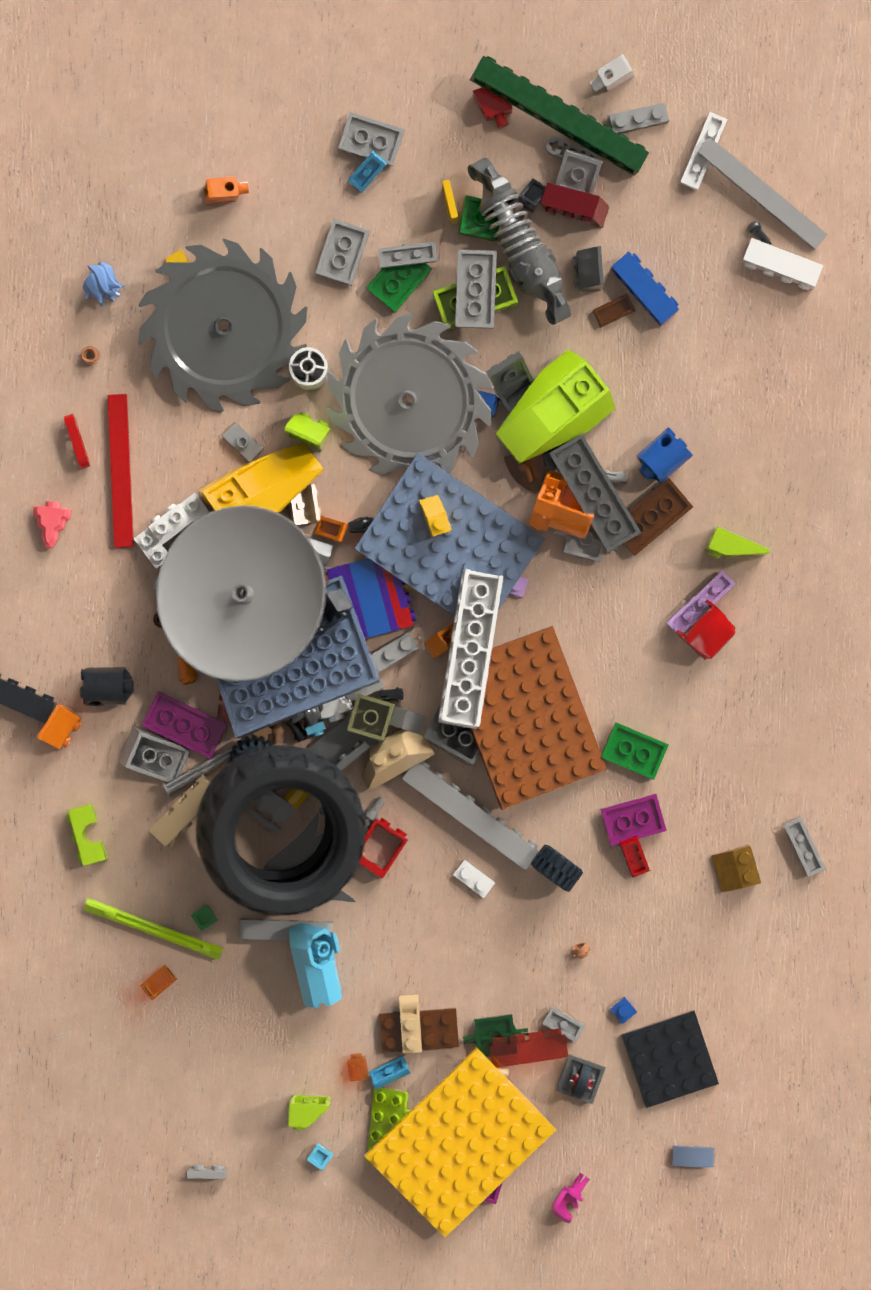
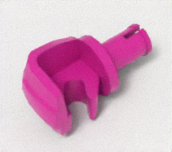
M580 1172L572 1186H564L551 1205L554 1215L565 1223H570L573 1219L567 1210L566 1203L572 1202L574 1207L578 1209L577 1200L583 1201L584 1198L581 1197L580 1193L590 1180L585 1176L583 1181L580 1182L584 1177Z

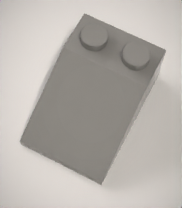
M132 727L118 762L126 768L171 782L180 776L190 749L150 732Z

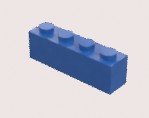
M627 252L611 266V271L661 327L678 312L679 308L677 306L679 304L672 296L670 298L665 293L666 289L660 282L656 283L654 281L652 272L647 267L644 269L641 266L639 257L635 253Z

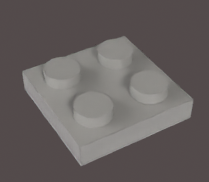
M566 149L555 185L592 194L603 161Z

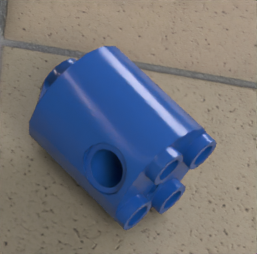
M669 427L636 455L642 464L638 469L647 480L656 479L661 484L693 456L686 448V443L681 438L677 440L675 433Z

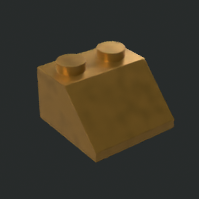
M750 845L711 855L722 892L742 889L761 883Z

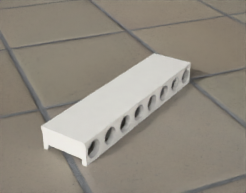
M469 569L462 570L438 718L440 723L473 729L480 726L503 576L469 571Z

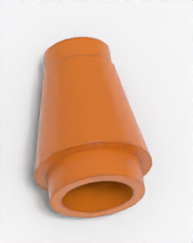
M182 657L177 658L179 681H182L183 685L196 682L198 675L194 667L188 664Z

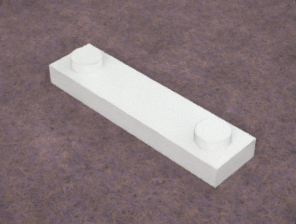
M712 112L709 113L680 184L698 190L709 163L697 152L709 137L718 143L727 122L726 118Z

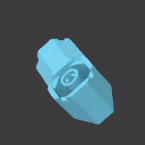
M303 923L290 928V947L304 1006L320 1008L319 1004L324 1003L325 1006H331L341 1000L342 988L334 958L335 953L338 954L340 949L337 935L325 928Z

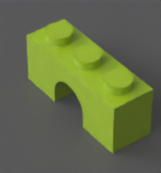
M93 803L68 810L69 814L66 817L69 826L72 825L74 833H71L74 844L78 845L79 851L76 853L79 863L82 862L83 866L108 859L103 840L91 842L85 835L87 826L98 822Z

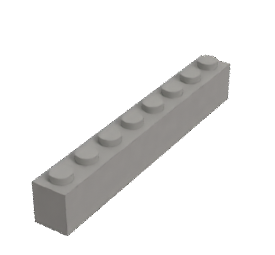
M422 761L406 772L402 778L405 782L524 870H527L539 852L537 850L538 845L530 839L528 842L521 838L523 834L515 828L512 831L506 827L507 822L500 817H497V819L490 815L492 811L484 805L481 808L475 804L477 800L469 794L466 796L462 795L459 792L461 788L453 782L450 785L444 781L446 777L438 771L435 773L431 772L428 769L430 765Z

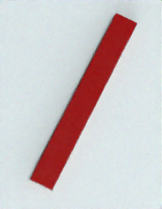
M127 394L108 395L114 548L134 547Z

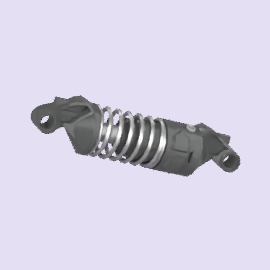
M483 158L468 165V173L471 179L483 184V194L478 210L482 216H487L484 221H489L497 216L499 221L490 225L489 229L492 230L498 225L503 226V229L496 232L493 237H500L501 239L498 242V246L502 245L504 248L502 254H507L508 256L506 262L509 264V274L513 281L519 284L523 294L532 295L547 302L545 314L550 324L555 325L569 318L571 310L562 294V278L555 264L556 258L551 249H547L544 243L539 242L541 237L535 235L537 229L529 228L532 220H524L528 213L520 211L523 208V204L516 203L519 197L516 190L511 187L508 180L497 174L492 162L488 158ZM518 207L514 212L511 211L512 208ZM523 215L521 218L516 220L515 217Z

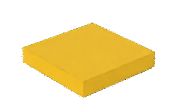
M445 180L442 182L443 197L450 224L455 225L458 224V214L450 181Z

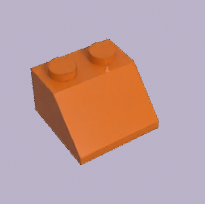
M58 704L37 738L57 749L66 748L72 740L70 737L72 732H77L80 728L82 716L65 705Z

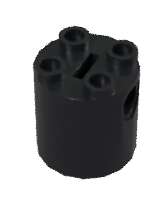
M125 667L81 669V680H84V687L80 688L81 699L83 698L84 705L117 706L127 704V700L134 692V681Z

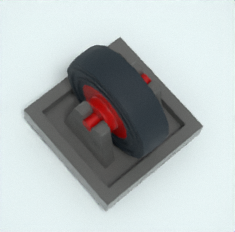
M569 1054L556 1091L593 1104L606 1067Z

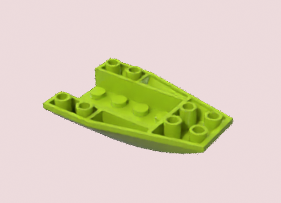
M568 349L539 372L495 435L520 464L581 434L589 432L612 413L616 407L609 388L589 363Z

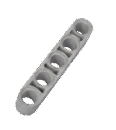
M239 919V939L290 941L289 929L299 923L325 928L329 932H333V922Z

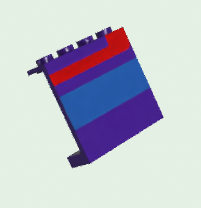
M368 558L327 569L329 580L338 576L343 577L365 639L414 626L413 622L416 621L414 610L410 611L408 603L412 602L409 591L405 592L403 585L405 583Z

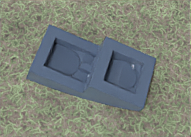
M674 1145L672 1165L713 1168L715 1148Z

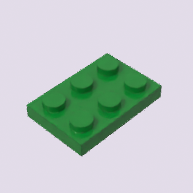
M426 263L383 268L366 289L396 313L431 272L432 268Z
M615 722L601 758L654 780L669 744Z

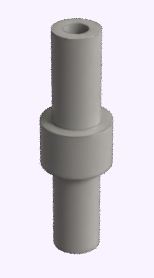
M380 797L365 814L366 830L372 820L375 821L378 811L385 802Z

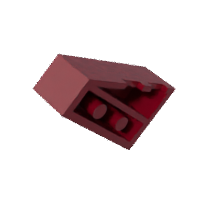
M547 183L540 203L545 212L556 215L557 213L565 218L576 219L603 228L609 210V205L601 196Z

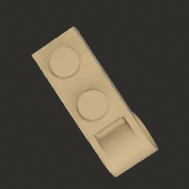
M418 994L400 995L403 1054L421 1053Z

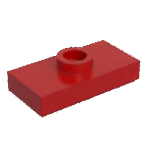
M638 836L619 842L632 878L650 871Z

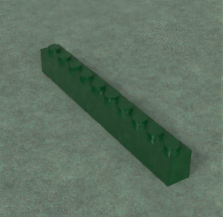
M482 56L469 79L633 176L640 171L649 154L643 145L634 144L629 141L626 135L615 133L610 126L598 123L593 116L579 112L580 110L576 106L567 105L559 96H552L547 93L545 88L531 84L528 78L524 76L519 77L514 74L511 68L500 66L492 57Z

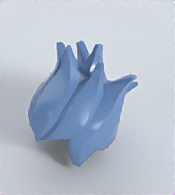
M98 262V265H88L91 272L83 284L85 300L91 294L99 301L100 306L103 307V298L115 301L112 296L120 297V291L117 288L124 287V284L117 282L113 268L105 262Z

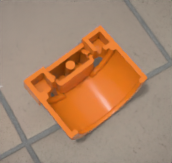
M548 470L528 525H531L534 529L545 531L550 527L585 539L594 515H588L582 511L560 473Z

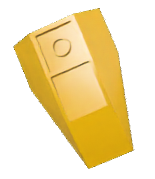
M304 443L276 451L230 470L198 491L214 511L230 506L247 505L262 507L279 513L319 476L324 469Z

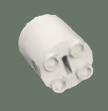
M311 347L302 348L293 354L289 362L291 377L300 388L315 390L322 387L327 381L328 364L324 355L319 350ZM309 364H312L311 370L308 371Z

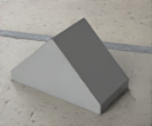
M394 706L389 724L420 734L425 716Z

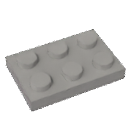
M350 112L338 150L362 158H367L374 151L387 162V166L393 167L404 129Z
M333 219L316 274L352 286L370 231Z

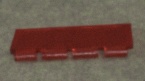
M561 1028L547 1030L548 1037L544 1036V1031L528 1033L529 1040L525 1039V1033L510 1035L509 1043H506L505 1036L492 1038L493 1045H489L491 1062L496 1068L566 1058L568 1057L566 1035H562Z

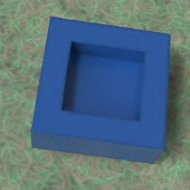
M625 996L610 1008L622 1024L637 1013Z

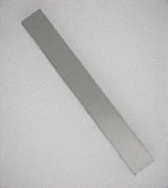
M709 137L697 152V154L812 249L815 250L827 236L822 229L712 138Z

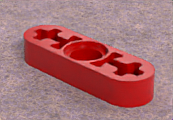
M74 414L64 416L80 468L90 467V461Z

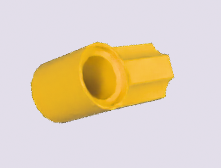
M291 789L284 799L297 809L308 797L309 793L298 789Z

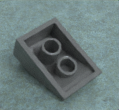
M439 706L423 738L465 765H474L480 753L471 729L438 722Z

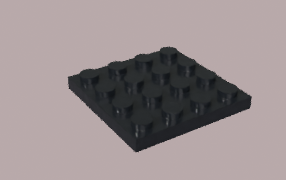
M694 1010L621 1034L646 1108L719 1084Z

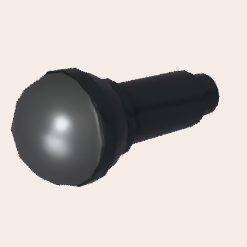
M754 221L749 224L748 230L750 233L756 235L761 242L769 245L772 244L767 235L762 231L759 222Z

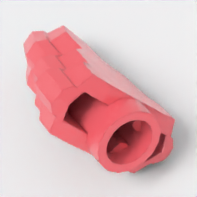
M45 501V506L33 507V516L37 518V526L42 530L41 538L45 548L54 547L58 541L59 532L65 528L66 521H69L72 510L61 508V503Z

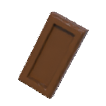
M628 294L593 310L600 328L635 312Z

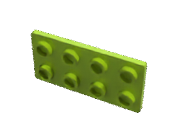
M374 1087L367 1152L412 1110L407 1109L408 1092L384 1087L376 1090ZM366 1158V1163L372 1164V1163Z

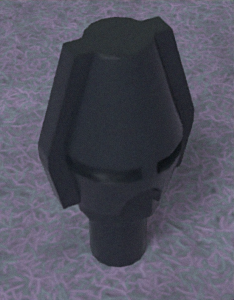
M359 517L349 522L350 532L365 533L374 518Z

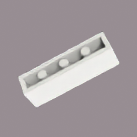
M753 238L749 241L741 262L745 264L746 268L751 270L760 269L767 276L773 277L775 275L781 277V281L789 284L794 282L799 284V288L808 291L809 289L813 290L816 286L823 265Z

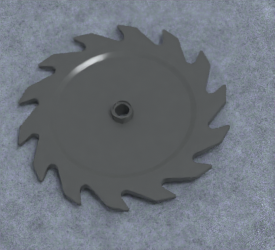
M224 238L223 242L228 249V253L224 256L201 244L186 246L185 249L195 255L196 260L194 262H167L155 270L156 273L168 275L170 280L161 286L147 291L138 305L139 307L149 304L155 306V311L140 328L138 343L141 345L149 337L155 339L150 367L155 379H158L163 367H168L174 393L180 399L187 403V389L194 388L209 408L222 412L224 409L219 402V396L225 395L245 406L260 404V401L251 395V389L279 388L290 380L288 377L278 376L276 370L289 364L291 357L296 351L307 347L306 344L293 347L290 342L306 323L308 308L305 306L297 314H292L291 312L297 287L291 272L288 273L283 284H278L273 258L262 248H259L260 261L253 263L239 243ZM227 321L228 328L223 331L218 329L219 322Z

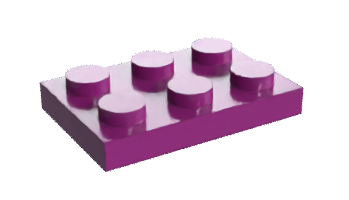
M657 794L600 809L611 846L618 845L619 842L634 836H638L640 839L667 831Z

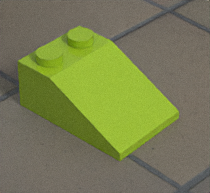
M303 412L300 415L295 413L284 428L286 435L322 451L331 432V429L328 428L329 424L318 420V422L310 420L311 416Z
M718 526L713 529L705 547L708 555L716 559L720 557L764 556L771 551L764 546Z

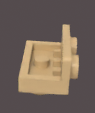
M314 483L309 484L289 503L291 521L296 525L313 524L320 521L321 510L318 507V491Z

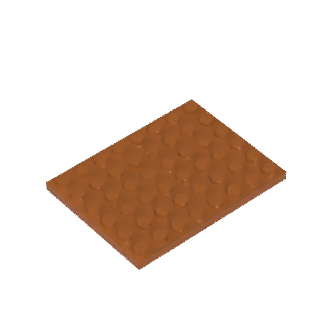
M553 626L492 648L480 726L476 729H470L500 809L503 810L607 770Z

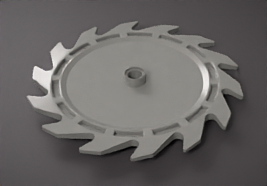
M414 313L398 316L383 334H379L377 332V318H375L364 327L357 352L351 350L347 339L344 340L339 352L343 379L339 380L330 371L327 372L328 388L341 405L342 411L339 412L327 408L326 411L333 424L355 437V441L341 443L345 449L354 455L374 456L379 459V463L369 468V471L386 474L402 467H409L417 453H419L431 462L439 463L441 468L449 473L454 469L461 445L467 447L470 458H473L479 446L475 419L480 418L488 426H491V409L477 391V386L492 389L493 386L485 372L464 360L465 355L478 354L479 351L467 342L441 339L440 333L450 327L448 324L434 321L412 330L408 326L414 316ZM405 395H410L413 402H408L405 399Z

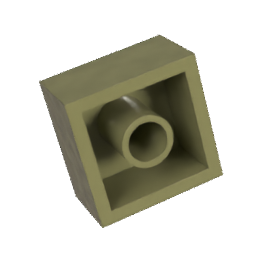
M358 693L347 731L384 742L395 704Z

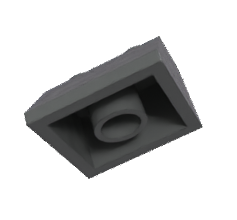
M601 246L577 251L576 256L573 257V267L577 268L578 274L574 276L575 287H579V292L602 290L604 277Z

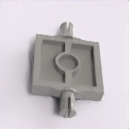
M591 524L585 539L562 531L560 532L559 530L556 531L555 529L554 534L565 537L563 553L600 563L605 548Z

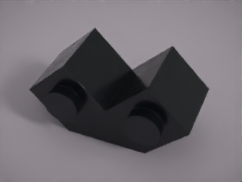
M341 589L325 594L322 617L314 636L319 637L323 635L328 629L349 616L348 613L353 606Z

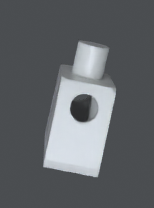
M621 54L598 69L597 73L599 76L590 81V84L595 92L604 86L609 91L635 75L625 56ZM613 74L611 79H607L606 76Z

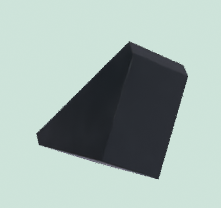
M532 178L519 195L517 203H522L523 208L534 213L542 200L546 186Z

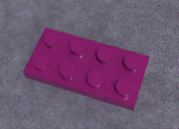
M158 691L141 726L211 759L228 724Z

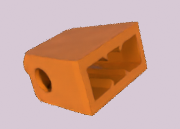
M236 177L206 179L203 186L206 205L237 201L239 194L249 193L248 182L237 183Z

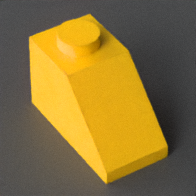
M438 495L419 500L430 538L452 531L446 511Z

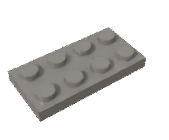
M458 250L455 328L494 329L497 251Z

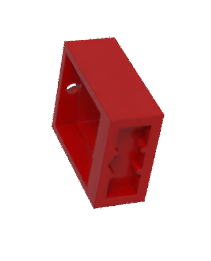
M381 817L380 820L375 819L366 833L365 844L377 825L401 840L384 868L363 855L359 864L383 879L408 839L405 832L399 828L395 831L389 827L391 823Z

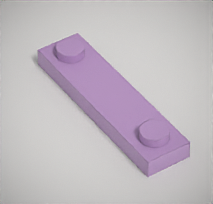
M722 570L681 608L667 624L675 633L677 630L684 633L710 609L704 602L706 599L715 604L735 583Z

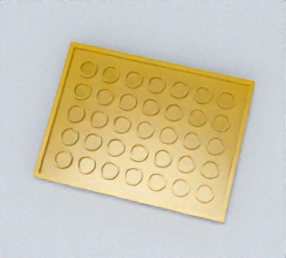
M476 1047L365 1154V1157L446 1237L556 1131V1128Z

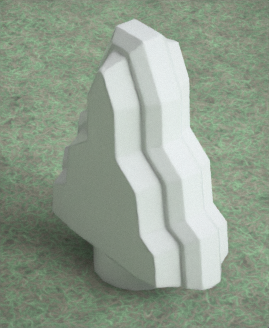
M344 696L319 706V720L329 718L331 723L344 719V713L353 710L351 701L347 700Z

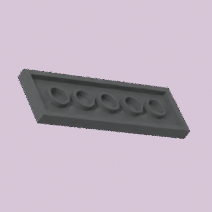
M583 434L549 453L585 514L594 515L591 526L607 553L641 534V531Z

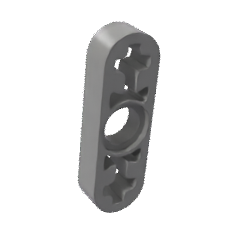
M552 137L547 141L546 150L548 154L561 160L564 155H561L562 150L556 149L552 151L550 144L557 142L558 147L562 149L564 145L567 146L564 154L566 149H575L580 154L582 152L586 156L599 160L596 153L558 137Z

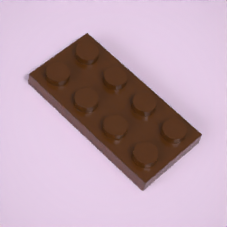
M670 478L629 510L630 515L641 531V534L624 543L634 556L693 508V505Z
M456 1008L419 1010L422 1050L459 1047ZM400 1012L379 1014L382 1053L403 1051Z

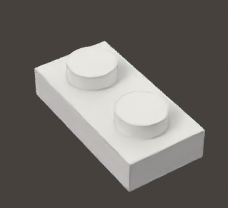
M465 859L453 874L483 898L495 884L493 880Z

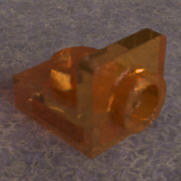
M362 1053L350 1054V1057L347 1058L350 1082L369 1079L366 1055L362 1056Z

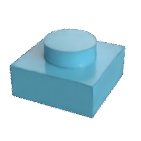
M324 721L305 728L308 736L313 735L314 738L324 734L323 730L326 729Z
M317 1143L308 1156L307 1161L323 1171L334 1153Z

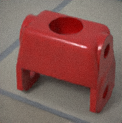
M707 599L704 602L710 610L693 625L687 636L680 630L676 631V634L704 660L712 659L735 635L736 629L725 614Z

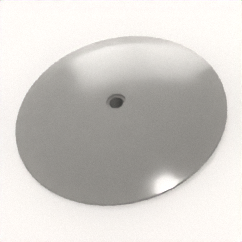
M240 505L221 508L200 517L177 537L164 558L158 577L156 593L158 615L163 631L171 646L188 664L204 674L215 678L245 681L270 675L282 669L299 656L311 641L318 628L324 609L326 591L321 560L306 534L291 520L275 511L257 506ZM245 589L246 596L241 599L240 592Z

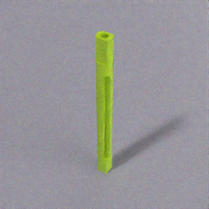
M90 898L85 903L84 911L121 923L219 960L223 947L188 936Z

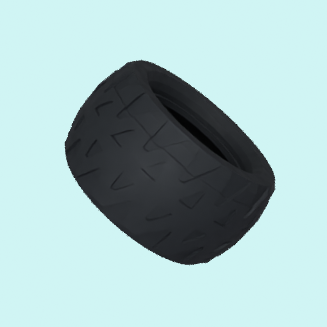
M287 745L265 746L236 757L226 764L212 779L201 799L197 812V848L211 880L223 894L238 905L265 915H298L312 911L313 908L332 900L353 877L359 866L365 846V816L355 788L336 765L320 754L305 748ZM281 788L298 789L309 793L318 799L322 805L325 828L319 846L306 861L288 870L267 871L254 867L238 854L236 847L237 825L242 813L254 799L268 791Z

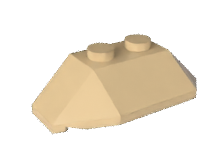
M400 729L386 737L384 742L379 741L372 745L368 750L362 774L368 790L375 789L433 756L435 753L431 743L423 738L422 735Z

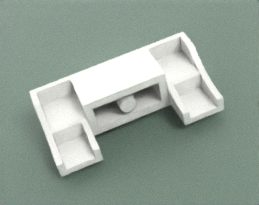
M196 493L180 504L169 506L165 510L166 514L162 517L158 515L150 521L151 525L148 526L149 528L134 538L156 569L163 564L164 558L168 553L164 546L181 534L190 524L210 513Z

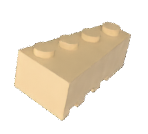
M202 775L185 792L184 796L149 830L165 847L168 844L172 846L179 839L177 835L182 830L186 832L193 825L191 821L195 816L197 817L201 799L211 782L205 775Z

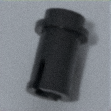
M396 687V689L379 690L380 700L382 701L397 700L400 702V700H404L403 688Z
M291 719L286 723L295 737L294 740H297L298 743L308 737L307 732L304 731L299 722L292 723Z

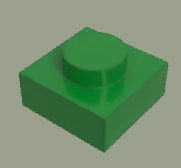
M208 904L191 915L201 931L218 921Z

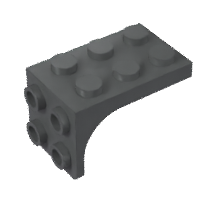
M518 351L486 371L499 400L510 414L533 382L523 356Z

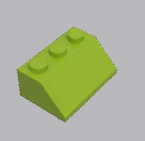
M292 1095L289 1107V1127H293V1130L308 1128L329 1109L331 1097Z

